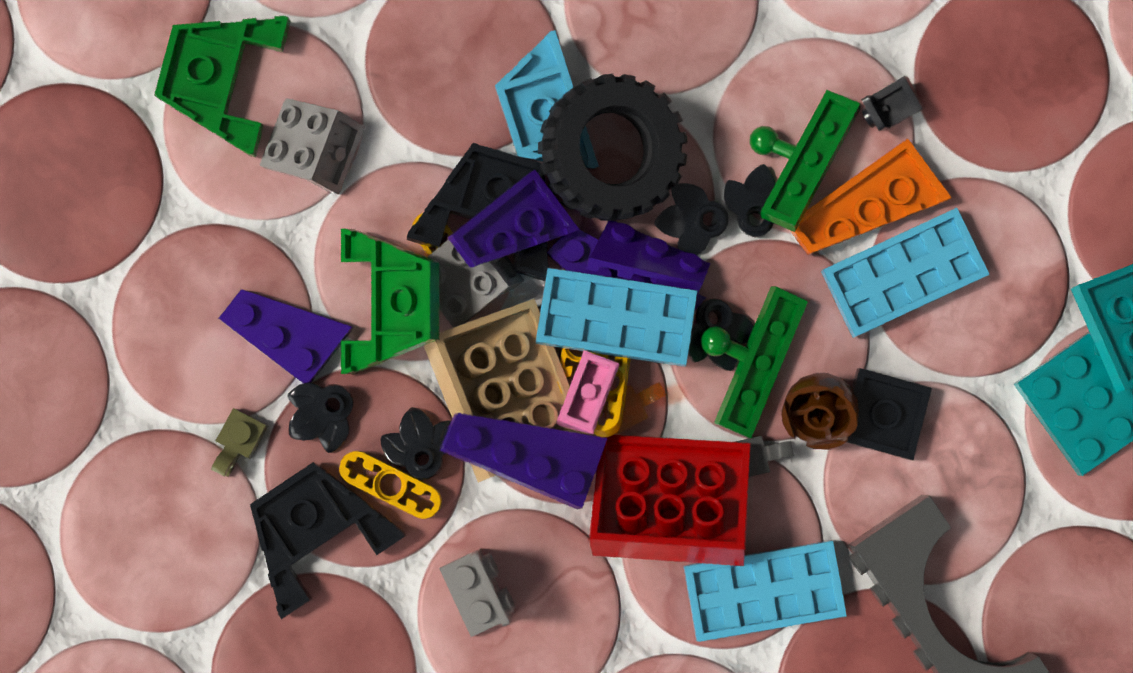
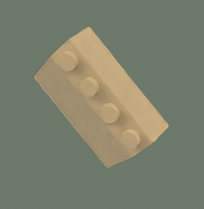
M535 299L440 332L439 340L424 345L452 418L456 413L589 435V433L556 424L570 385L553 346L536 344L540 311ZM471 464L478 483L496 476V474Z

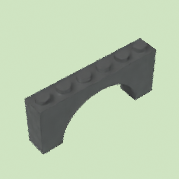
M920 495L848 544L853 552L849 556L852 564L861 575L868 574L874 583V586L870 588L871 592L882 607L888 604L896 616L891 620L893 625L904 639L908 636L917 647L913 654L924 670L927 671L931 668L933 673H1050L1039 656L1029 652L1003 662H984L968 658L952 647L938 631L926 605L924 572L932 548L951 526L930 496Z

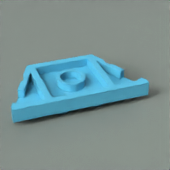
M555 30L550 31L538 45L495 85L518 157L543 161L542 154H538V142L542 141L543 133L540 132L543 121L549 117V110L554 103L560 100L566 92L574 88ZM585 126L580 137V153L586 168L595 169L599 165Z

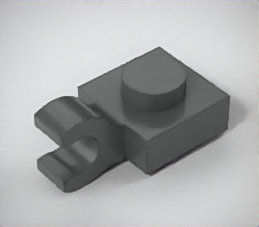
M762 436L735 441L750 443L749 477L769 473L768 461L794 456L791 441L764 446Z

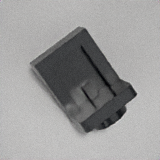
M903 76L875 94L867 95L861 99L865 106L862 109V114L871 128L877 127L879 131H887L925 109L908 76Z

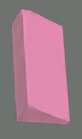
M584 350L556 424L565 428L593 434L619 363Z

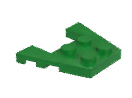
M274 16L275 19L257 20L256 18L242 19L239 22L221 23L220 21L173 25L154 96L242 152L256 158L264 127L263 124L227 115L245 45L250 44L283 52L291 20L287 16Z
M341 229V262H371V341H341V374H356L439 340V262L356 229Z

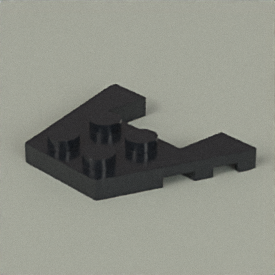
M472 143L448 176L442 188L424 209L421 217L411 227L407 240L435 249L439 248L450 214L472 219L533 170H536L545 182V175H542L540 169L541 163ZM547 242L521 250L514 272L546 281L547 268H549Z
M312 462L250 504L261 550L264 552L269 571L270 585L274 590L277 612L281 619L312 600L310 594L293 570L292 565L354 523L376 555H379L406 536L403 530L316 462Z

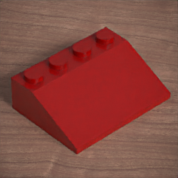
M623 435L604 437L607 438L596 469L589 535L592 556L744 566L750 443Z

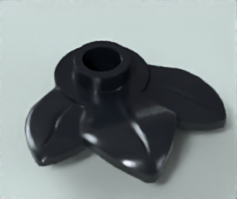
M765 164L755 168L748 175L744 184L734 180H727L724 188V201L727 208L737 215L739 228L750 237L764 236L774 225V223L763 218L760 225H753L749 221V215L752 213H757L761 216V210L776 184Z
M678 183L677 186L671 187L675 205H671L663 210L655 219L654 224L664 234L679 238L677 249L698 255L706 249L711 238L721 235L726 230L729 222L728 213L720 203L709 201L701 187L689 183ZM708 212L716 214L717 219L713 225L703 223V216Z
M720 299L707 300L697 310V323L691 330L688 356L693 363L699 362L708 356L717 367L726 371H732L738 360L726 354L716 357L708 355L701 346V337L708 328L717 326L724 328L729 333L732 341L744 344L748 342L754 327L745 315L732 312L731 308ZM710 312H714L717 315L718 321L716 324H712L709 321L708 316Z
M309 382L296 386L288 393V399L298 408L289 422V436L302 441L313 440L318 437L327 453L337 450L347 439L350 432L347 417L352 412L354 400L350 391L338 384H331L323 388ZM328 399H338L340 408L337 410L331 409L328 405Z
M412 407L401 419L400 433H389L381 436L382 450L392 464L405 466L413 477L420 480L430 479L441 470L443 464L442 456L446 453L440 451L451 421H442L433 426L430 418L423 411ZM421 455H429L427 464L422 466L417 464V460Z

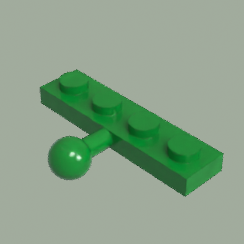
M826 90L796 146L779 139L777 132L769 126H760L752 131L749 144L755 153L759 155L776 153L789 159L761 210V218L793 232L796 231L860 111L861 103Z
M771 286L746 347L732 341L729 333L721 327H710L703 333L701 346L708 355L716 357L726 354L739 360L714 424L743 437L752 438L808 301L777 286Z

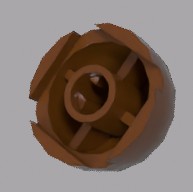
M814 373L800 378L789 389L781 410L782 423L793 439L797 436L799 439L806 441L807 447L823 450L833 449L846 443L848 437L855 432L859 420L858 398L852 387L842 378L830 373Z

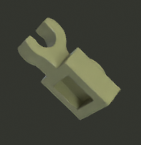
M233 408L215 440L225 447L214 461L211 470L222 476L229 477L240 455L249 459L252 458L268 425Z

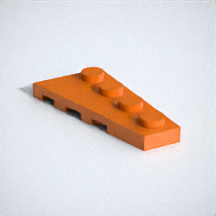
M906 139L806 210L796 231L790 230V232L807 255H810L946 202L952 197L910 140Z

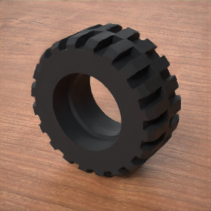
M605 74L580 83L554 103L549 110V117L543 121L540 130L543 136L542 141L538 142V154H542L543 164H540L542 175L547 174L551 183L548 185L549 189L554 195L559 194L563 199V205L570 210H578L581 216L590 219L598 218L601 221H613L645 214L653 210V206L663 203L670 196V188L677 186L682 177L678 173L679 168L686 165L688 154L682 153V145L688 143L686 132L680 133L677 124L683 121L679 111L672 113L668 107L672 101L665 93L658 95L654 92L655 85L646 80L641 83L637 82L635 76L623 74L620 77H615L614 74ZM605 113H615L629 120L639 132L643 144V159L638 172L631 179L619 184L604 183L596 179L584 165L580 153L582 130L591 119Z

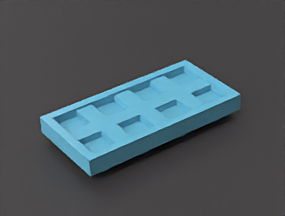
M958 208L821 271L852 338L990 275Z
M547 268L536 344L686 367L697 291Z
M832 540L747 554L744 557V566L704 563L683 566L697 642L847 616Z

